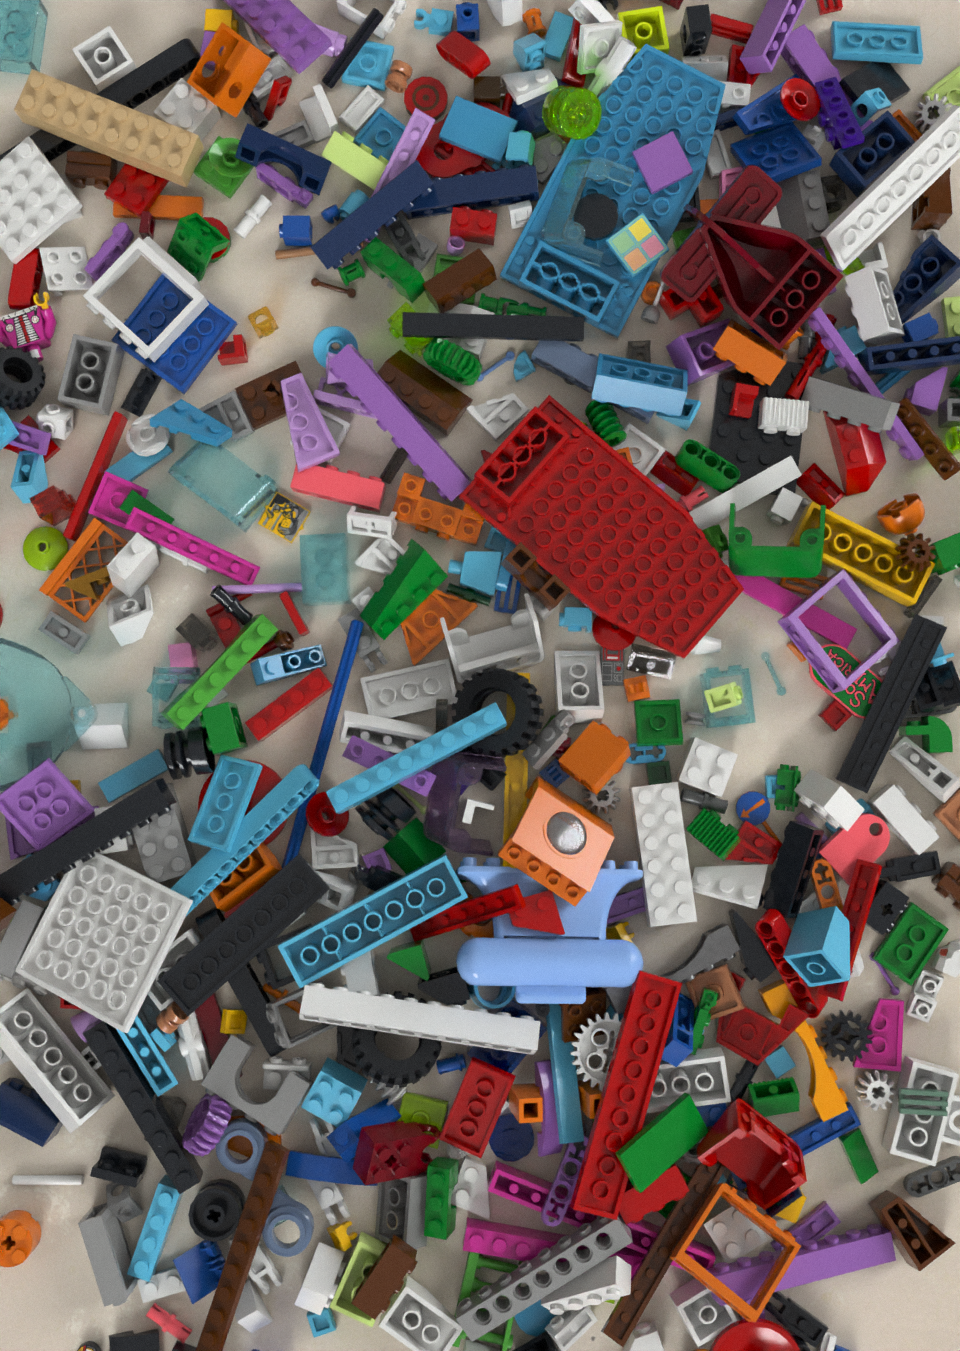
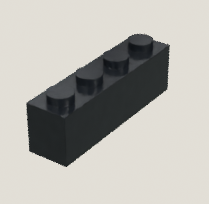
M789 821L784 830L783 844L777 853L778 860L776 866L771 872L769 889L764 895V909L778 910L784 918L797 917L824 830L801 821Z

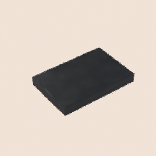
M871 62L842 78L839 82L841 88L853 103L865 91L880 88L891 103L907 95L911 90L892 65L886 62ZM859 104L857 108L866 116V105Z

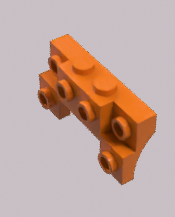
M404 472L392 510L397 512L395 519L399 522L415 526V530L428 534V531L436 533V537L442 540L449 541L452 538L476 546L484 518L466 503L463 510L421 497L426 479Z

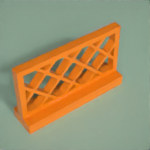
M94 518L40 587L39 591L52 598L86 623L114 587L112 582L107 587L106 583L103 584L104 591L99 596L100 600H96L94 604L92 603L93 598L90 597L75 599V593L72 589H70L72 597L70 600H62L56 596V593L61 587H66L64 583L68 578L69 581L72 580V573L75 569L84 568L86 575L88 574L87 568L100 566L101 569L104 568V565H108L110 562L103 563L101 550L114 548L116 556L118 554L117 548L124 547L128 542L101 521ZM104 531L112 536L113 546L100 547L99 537ZM116 539L122 544L116 545ZM96 543L97 548H92L93 545ZM98 550L99 563L87 565L86 554L89 551ZM83 560V565L78 566L79 563ZM89 600L90 610L85 616L77 611L76 601ZM67 602H72L73 607L67 604Z

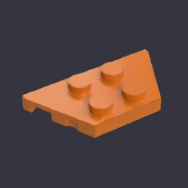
M435 589L401 623L412 664L416 666L445 639L440 618L444 617L448 631L452 630L462 623L478 605Z

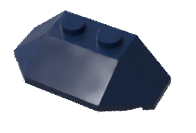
M555 77L558 88L520 105L513 101L509 116L518 121L514 132L520 130L532 133L535 140L558 129V125H566L583 117L584 113L592 106L583 98L584 90L562 82L561 79Z

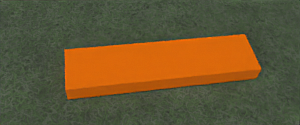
M159 195L148 212L156 220H179L193 213H198L203 218L204 199L203 197ZM114 202L113 216L115 218L141 219Z

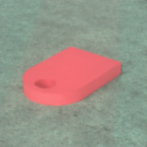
M862 813L848 831L843 828L837 830L819 847L818 853L824 860L830 863L832 869L842 880L850 885L857 859L873 863L885 852L890 841L889 828L881 818L873 814ZM878 823L879 831L871 835L869 831L871 824Z

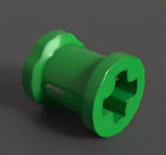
M355 259L354 263L346 267L337 268L345 286H348L349 282L360 277H366L358 259Z

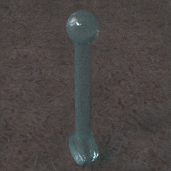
M763 652L761 658L766 662L777 686L776 692L779 696H783L786 694V689L781 686L769 660L770 654Z

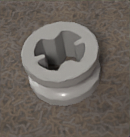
M686 712L688 718L684 723L705 726L703 719L706 718V714Z

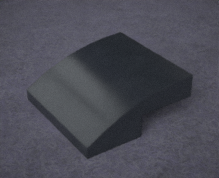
M953 661L936 667H928L915 694L921 712L938 711L960 706V680Z
M154 1329L134 1334L133 1330L109 1335V1351H160L159 1331Z

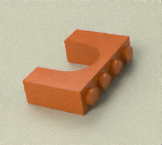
M579 1080L578 1090L581 1111L589 1119H595L602 1091L599 1090V1083L592 1088L590 1086L591 1080L586 1082ZM535 1083L512 1084L509 1092V1109L519 1123L543 1122L542 1096L540 1095V1087L536 1086Z

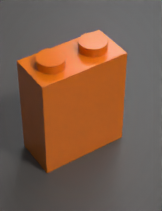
M593 720L558 762L562 771L597 795L631 753L626 739L622 736L616 737L605 724L601 723L599 725Z

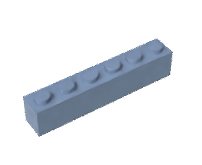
M564 341L538 342L531 356L533 363L561 378L571 381L574 385L592 394L598 356L586 354L574 343L568 344ZM611 403L616 408L646 424L649 423L655 412H647L631 406L622 407Z

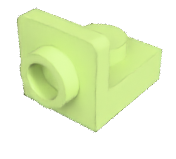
M736 682L704 691L710 713L742 704L743 693L740 686L736 685Z

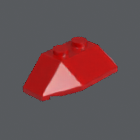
M823 411L845 497L867 492L887 462L879 433L868 430L869 425L861 423V426L847 423L848 418L842 416L840 420L827 416V411Z

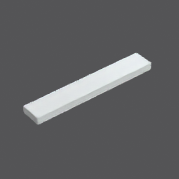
M789 456L694 509L689 514L692 516L697 527L704 530L730 516V503H735L737 512L802 476L792 456Z

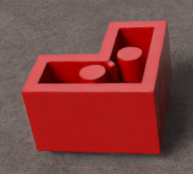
M710 285L694 302L685 301L671 288L663 292L659 300L670 321L690 310L700 328L718 319L724 310L723 305Z

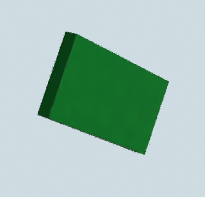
M684 1093L620 1148L616 1155L635 1190L641 1193L709 1131L691 1096Z

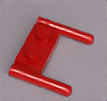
M235 594L232 597H237L240 600L239 602L252 596V594ZM218 603L206 609V612L223 645L227 648L242 628L238 620L231 613H226L223 610L224 607ZM274 640L264 644L246 664L278 648Z

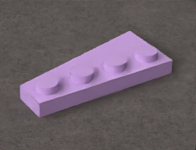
M302 373L281 380L280 386L298 473L339 456V449Z

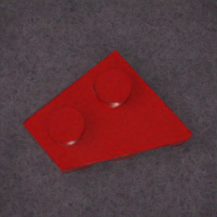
M744 820L738 829L740 832L738 836L741 841L726 859L773 865L782 844Z
M551 890L524 897L526 907L508 913L512 927L526 928L556 935L565 934Z

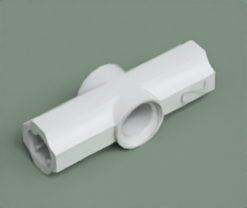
M619 36L609 55L597 66L596 76L583 96L585 101L591 106L610 87L613 80L624 71V68L637 49L630 40Z
M194 1011L189 1015L186 1022L179 1024L178 1032L180 1037L178 1038V1043L182 1056L186 1057L192 1081H197L206 1077L211 1066L206 1052L207 1046Z

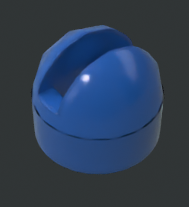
M336 204L321 212L324 220L329 224H334V219L337 222L340 219V212Z

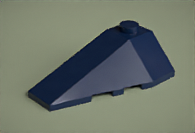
M933 235L929 236L914 251L910 258L911 261L900 275V280L893 290L902 324L947 291L960 279V259Z

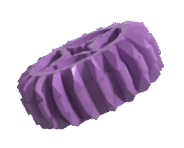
M207 1093L200 1099L194 1111L191 1112L188 1123L184 1128L182 1144L188 1152L203 1157L209 1154L215 1148V1145L219 1143L221 1136L224 1135V1131L228 1127L227 1124L231 1119L232 1108L225 1103L226 1100L217 1094L211 1096Z

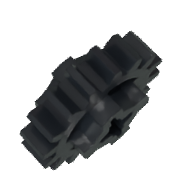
M839 1010V1016L830 1013L832 1020L824 1019L827 1027L820 1028V1031L825 1034L820 1039L822 1042H827L824 1046L825 1050L832 1049L831 1056L834 1058L838 1054L842 1062L845 1057H848L853 1062L854 1055L861 1059L862 1055L860 1052L862 1050L865 1052L869 1051L865 1045L872 1044V1040L867 1037L872 1034V1031L865 1029L868 1026V1022L866 1020L860 1022L862 1016L858 1013L853 1017L851 1010H848L847 1015H844L842 1010ZM848 1021L856 1023L860 1028H852L849 1026ZM838 1023L837 1029L831 1032L834 1025ZM844 1031H848L851 1034L848 1036V1040L840 1037L844 1035ZM857 1040H861L859 1045L856 1048H854V1045L857 1042ZM833 1043H840L844 1047V1050L838 1049L833 1045Z

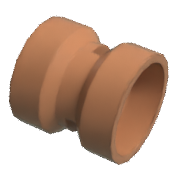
M394 60L390 67L391 73L385 79V85L394 92L404 93L407 87L406 81L411 77L413 69L409 64L401 60Z
M173 1001L168 1005L167 1010L157 1015L156 1022L163 1032L171 1034L178 1029L179 1024L186 1022L189 1016Z

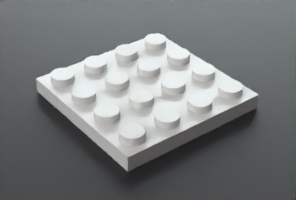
M29 136L0 160V247L11 262L17 264L83 207Z

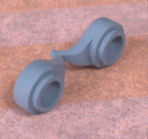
M237 1118L227 1124L228 1127L225 1129L224 1135L221 1136L219 1143L216 1144V1154L218 1160L226 1169L240 1173L253 1181L266 1141H268L267 1133L260 1123L251 1122L247 1118ZM237 1135L248 1138L253 1146L252 1156L244 1160L234 1158L228 1150L229 1139ZM277 1188L262 1235L269 1250L279 1256L291 1257L301 1253L308 1246L314 1232V1219L312 1213L304 1204L294 1200ZM281 1220L295 1222L300 1230L299 1239L292 1243L280 1241L274 1232L275 1224Z

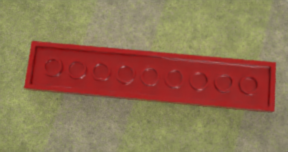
M639 970L637 978L632 984L570 1207L573 1210L614 1220L618 1218L629 1177L620 1163L616 1152L642 1130L681 990V982Z

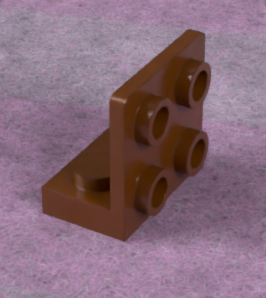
M586 987V1001L583 1004H559L561 1006L562 1040L564 1043L579 1039L574 1035V1032L582 1033L579 1025L582 1024L587 1027V1018L594 1022L595 1014H598L601 1019H604L606 992L601 987ZM597 1031L594 1034V1037L604 1035L605 1033L603 1031Z

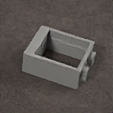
M323 981L313 982L324 985ZM304 987L266 1004L268 1009L266 1010V1016L269 1022L273 1023L276 1030L274 1033L275 1040L282 1048L289 1049L338 1026L321 1023L291 1038L288 1037L277 1007L303 996Z

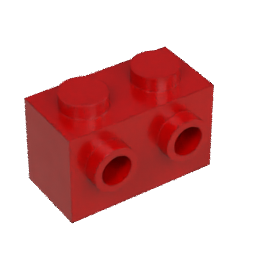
M467 206L453 207L450 237L459 236L467 242L494 246L497 228L496 213L487 209L476 211Z

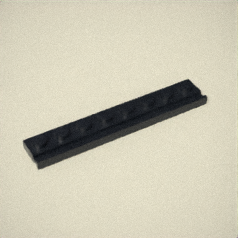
M914 614L837 774V780L868 793L947 627Z

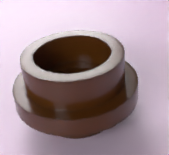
M279 630L276 632L274 642L282 651L294 648V638L288 631Z

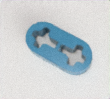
M637 743L629 744V748L634 747L635 751H642V755L635 756V760H632L629 756L626 762L629 764L661 761L666 755L665 746H656L657 749H661V754L654 758L652 754L646 755V750H652L653 746L637 747Z

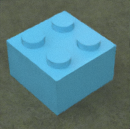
M327 1057L301 1108L338 1128L347 1121L368 1079Z

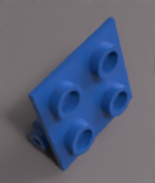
M203 1240L173 1260L192 1304L211 1293L218 1286L226 1261L217 1241Z

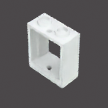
M337 0L338 13L361 26L367 15L353 8L357 0ZM390 0L394 3L373 34L384 40L387 33L392 32L398 15H402L406 9V0Z

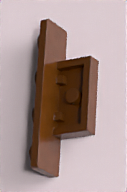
M907 397L899 402L900 406L896 415L943 480L949 479L960 471V463Z

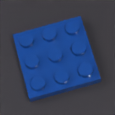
M793 122L773 127L730 144V152L743 169L748 165H756L776 183L822 165L821 156Z

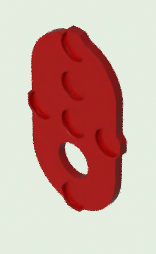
M485 102L475 103L510 118L506 111H502L493 104ZM448 114L445 115L443 120L432 126L416 158L425 172L434 178H452V176L461 174L470 168L476 169L480 167L482 162L487 160L452 144L450 145L453 148V154L449 159L441 160L435 156V147L439 143H447L439 139V134Z

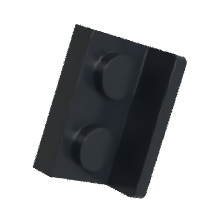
M105 1145L102 1148L99 1161L92 1167L90 1176L136 1188L143 1179L148 1157Z

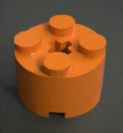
M13 1210L0 1219V1266L14 1267L23 1263L39 1244L41 1227L38 1221L31 1217L32 1214L29 1212Z

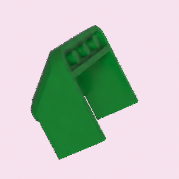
M730 503L729 569L737 576L814 578L818 576L822 569L826 505H821L819 529L811 528L805 530L800 537V547L752 546L751 532L745 527H735L736 506L735 503Z

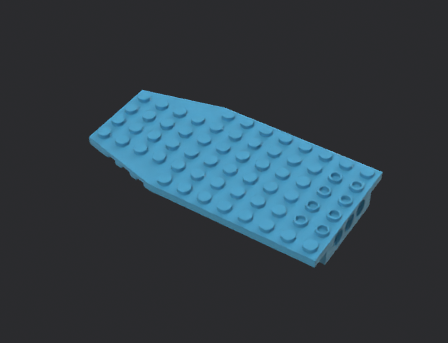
M645 44L627 64L624 71L613 80L610 87L598 97L595 104L584 113L500 274V278L575 317H584V322L618 339L659 259L632 278L606 244V240L643 213L665 244H668L685 212L683 207L690 203L702 180L726 84ZM673 131L693 173L652 195L632 156V152ZM594 193L609 197L614 202L618 212V220L614 231L603 240L596 241L582 237L575 229L573 222L574 209L579 200L588 194Z

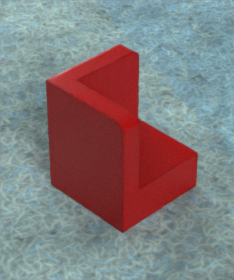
M242 334L233 335L234 341L224 342L219 348L220 355L217 356L222 366L248 363L246 340Z
M736 383L732 389L728 415L749 419L752 416L753 404L758 396L759 386Z

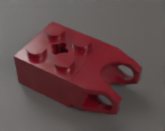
M403 1121L361 1127L353 1169L365 1185L417 1176L426 1171L427 1166L433 1161L429 1153H425L423 1150L440 1138L441 1132L434 1125L418 1122L404 1123ZM424 1131L432 1132L433 1135H432V1134H428V1133H424Z

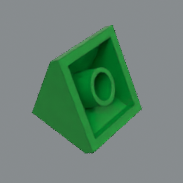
M417 817L383 846L385 851L405 874L418 869L446 852V849Z
M423 940L412 941L391 948L387 959L428 981L431 967Z

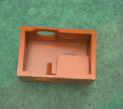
M222 22L191 73L187 83L213 104L236 118L270 63L271 58ZM224 46L221 53H219L220 48ZM209 61H214L215 70L212 75L203 77V66Z

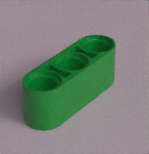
M693 439L686 440L675 456L677 465L721 493L732 489L740 477V471L735 465Z

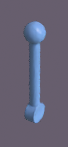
M508 351L506 357L480 373L481 375L477 381H482L484 376L506 361H512L515 354L512 351Z

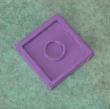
M673 131L632 152V156L652 195L693 173Z

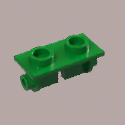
M780 764V769H777L776 784L784 785V790L775 789L774 805H776V810L785 811V806H787V811L794 812L795 807H798L799 795L794 791L797 784L801 781V771H798V766H791V770H789V765Z

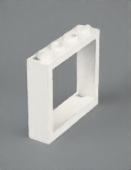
M139 237L83 295L88 301L86 306L95 315L100 313L105 318L102 321L110 329L113 330L116 327L121 332L119 336L128 345L133 343L138 347L135 351L144 359L149 357L153 362L169 348L209 305L206 298ZM141 255L192 300L149 346L98 301Z

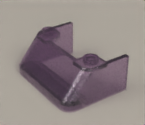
M457 752L432 765L431 773L437 777L427 796L423 832L427 839L455 852L493 856L489 840L471 838L466 830L455 828L461 785H475L482 777L483 769L506 771L507 766L502 757Z

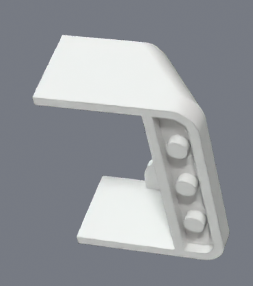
M529 593L524 594L527 609L518 610L512 615V625L468 637L467 631L461 628H454L448 631L444 617L440 618L459 683L462 684L465 680H472L471 675L476 672L483 673V669L500 668L515 671L536 665L544 659L545 655L539 624Z

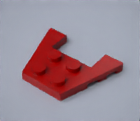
M730 970L740 993L746 978ZM790 1003L780 1024L745 1006L742 1010L719 1017L716 1042L758 1066L809 1017L810 1013Z

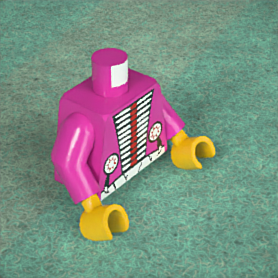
M47 292L43 293L45 301L39 300L36 293L33 297L35 306L0 317V343L5 347L12 346L13 349L17 347L22 348L23 352H30V356L36 357L39 362L44 360L41 350L51 346L50 339L54 335L57 324L52 308L47 304L50 299Z

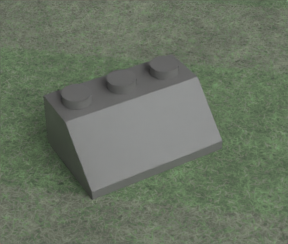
M819 170L804 172L777 183L782 189V197L776 204L781 228L799 236L812 247L825 245L820 234L830 226Z
M422 1172L417 1176L379 1183L375 1238L388 1243L392 1236L396 1235L414 1249L427 1245V1236H424L426 1172Z

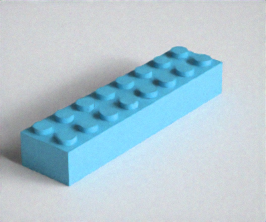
M445 853L282 941L278 948L299 988H302L468 898V894Z

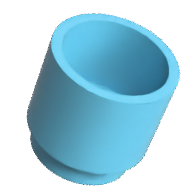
M469 984L470 997L477 1006L483 1009H497L506 1006L513 999L515 986H499L498 996L492 1001H487L480 997L478 986Z

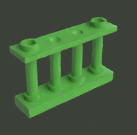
M469 1252L457 1306L464 1298H470L471 1292L479 1291L485 1285L490 1286L493 1284L479 1281L478 1277H474L476 1268L481 1269V1267L511 1273L523 1261H519L518 1265L486 1258L480 1253ZM485 1308L478 1309L481 1312L487 1311ZM514 1316L505 1321L503 1335L488 1332L477 1340L500 1345V1351L511 1350L513 1334L510 1333ZM462 1330L452 1346L459 1347L461 1339L468 1337L464 1330Z

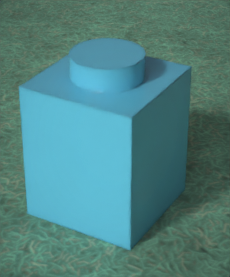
M524 130L509 133L506 160L510 168H518L523 164L532 166L536 145L532 133Z

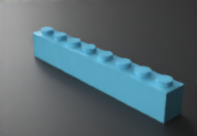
M494 702L331 788L326 793L336 813L342 814L507 726V722L497 703Z

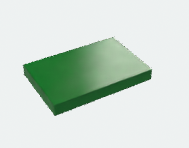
M908 902L907 908L899 915L893 928L887 933L871 958L906 984L912 986L949 929L913 902Z

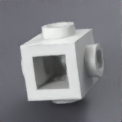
M46 404L37 413L36 424H38L40 430L51 433V438L65 440L74 429L73 410L56 404Z

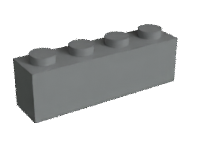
M809 376L801 399L809 401L810 411L820 413L821 410L828 412V417L840 420L842 416L848 418L847 423L861 426V423L869 425L868 430L881 433L882 430L891 431L900 403Z

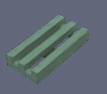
M899 1087L898 1112L901 1114L948 1116L946 1107H948L947 1097L949 1092L946 1090ZM904 1094L940 1097V1100L904 1098ZM904 1104L940 1106V1109L904 1107Z

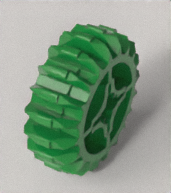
M433 338L426 345L423 359L432 369L462 385L471 386L478 380L481 375L482 365L467 350L442 338Z

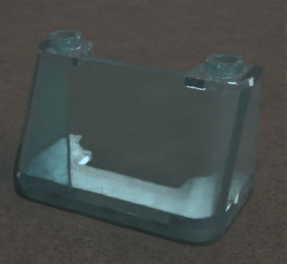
M198 441L168 470V473L175 480L198 495L245 533L265 509V506L269 504L276 492H278V489L274 486L276 482L266 474L262 477L221 446V444L216 447Z

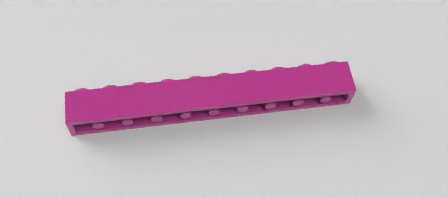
M496 1160L488 1180V1191L541 1212L552 1183ZM558 1185L555 1188L556 1197L564 1199L567 1196V1189ZM551 1198L550 1203L555 1205L552 1211L547 1210L546 1215L557 1219L558 1215L555 1214L557 1206L562 1208L563 1203L555 1202ZM570 1200L562 1221L579 1228L584 1223H591L597 1219L598 1215L573 1210L570 1207ZM643 1219L637 1223H628L627 1226L631 1230L633 1242L625 1247L646 1254L661 1226ZM606 1233L598 1234V1236L605 1237L608 1235ZM695 1240L691 1241L685 1251L686 1254L706 1270L712 1268L716 1260L712 1247ZM672 1261L671 1265L683 1269L675 1261Z

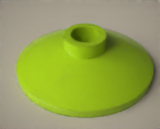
M49 526L39 527L31 531L23 544V554L26 561L33 568L41 571L54 570L68 552L66 538L59 530ZM41 544H46L44 551H40Z

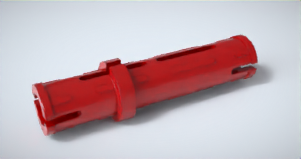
M821 337L817 339L812 351L805 356L802 368L785 394L787 399L799 400L809 376L812 377L815 370L822 365V358L827 349L821 343Z

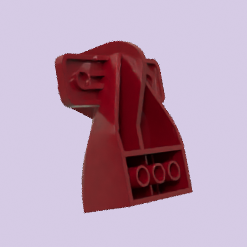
M748 165L740 172L706 214H703L689 204L683 207V210L697 222V226L660 271V278L685 301L694 302L717 277L722 295L729 307L765 340L780 350L844 276L799 236L782 228L761 224L780 201L782 189L758 166Z

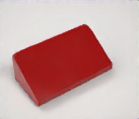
M666 450L650 471L652 475L681 496L688 495L699 481L697 477L677 465L675 456Z
M813 463L802 476L797 478L796 484L809 498L819 505H826L828 510L845 496V493L816 463Z

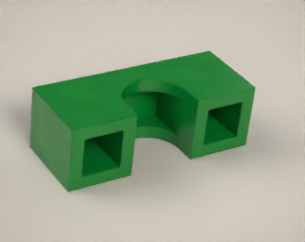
M377 237L360 252L368 268L382 279L386 276L393 283L396 290L411 303L425 291L423 287L425 281L422 274Z
M437 1156L427 1166L424 1236L447 1240L455 1230L456 1206L451 1205L453 1189L458 1183L459 1160Z

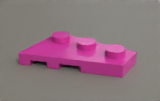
M878 999L867 1029L872 1031V1034L867 1036L872 1040V1044L865 1045L869 1051L865 1052L862 1050L860 1052L862 1055L861 1059L856 1055L853 1067L901 1072L903 1000Z

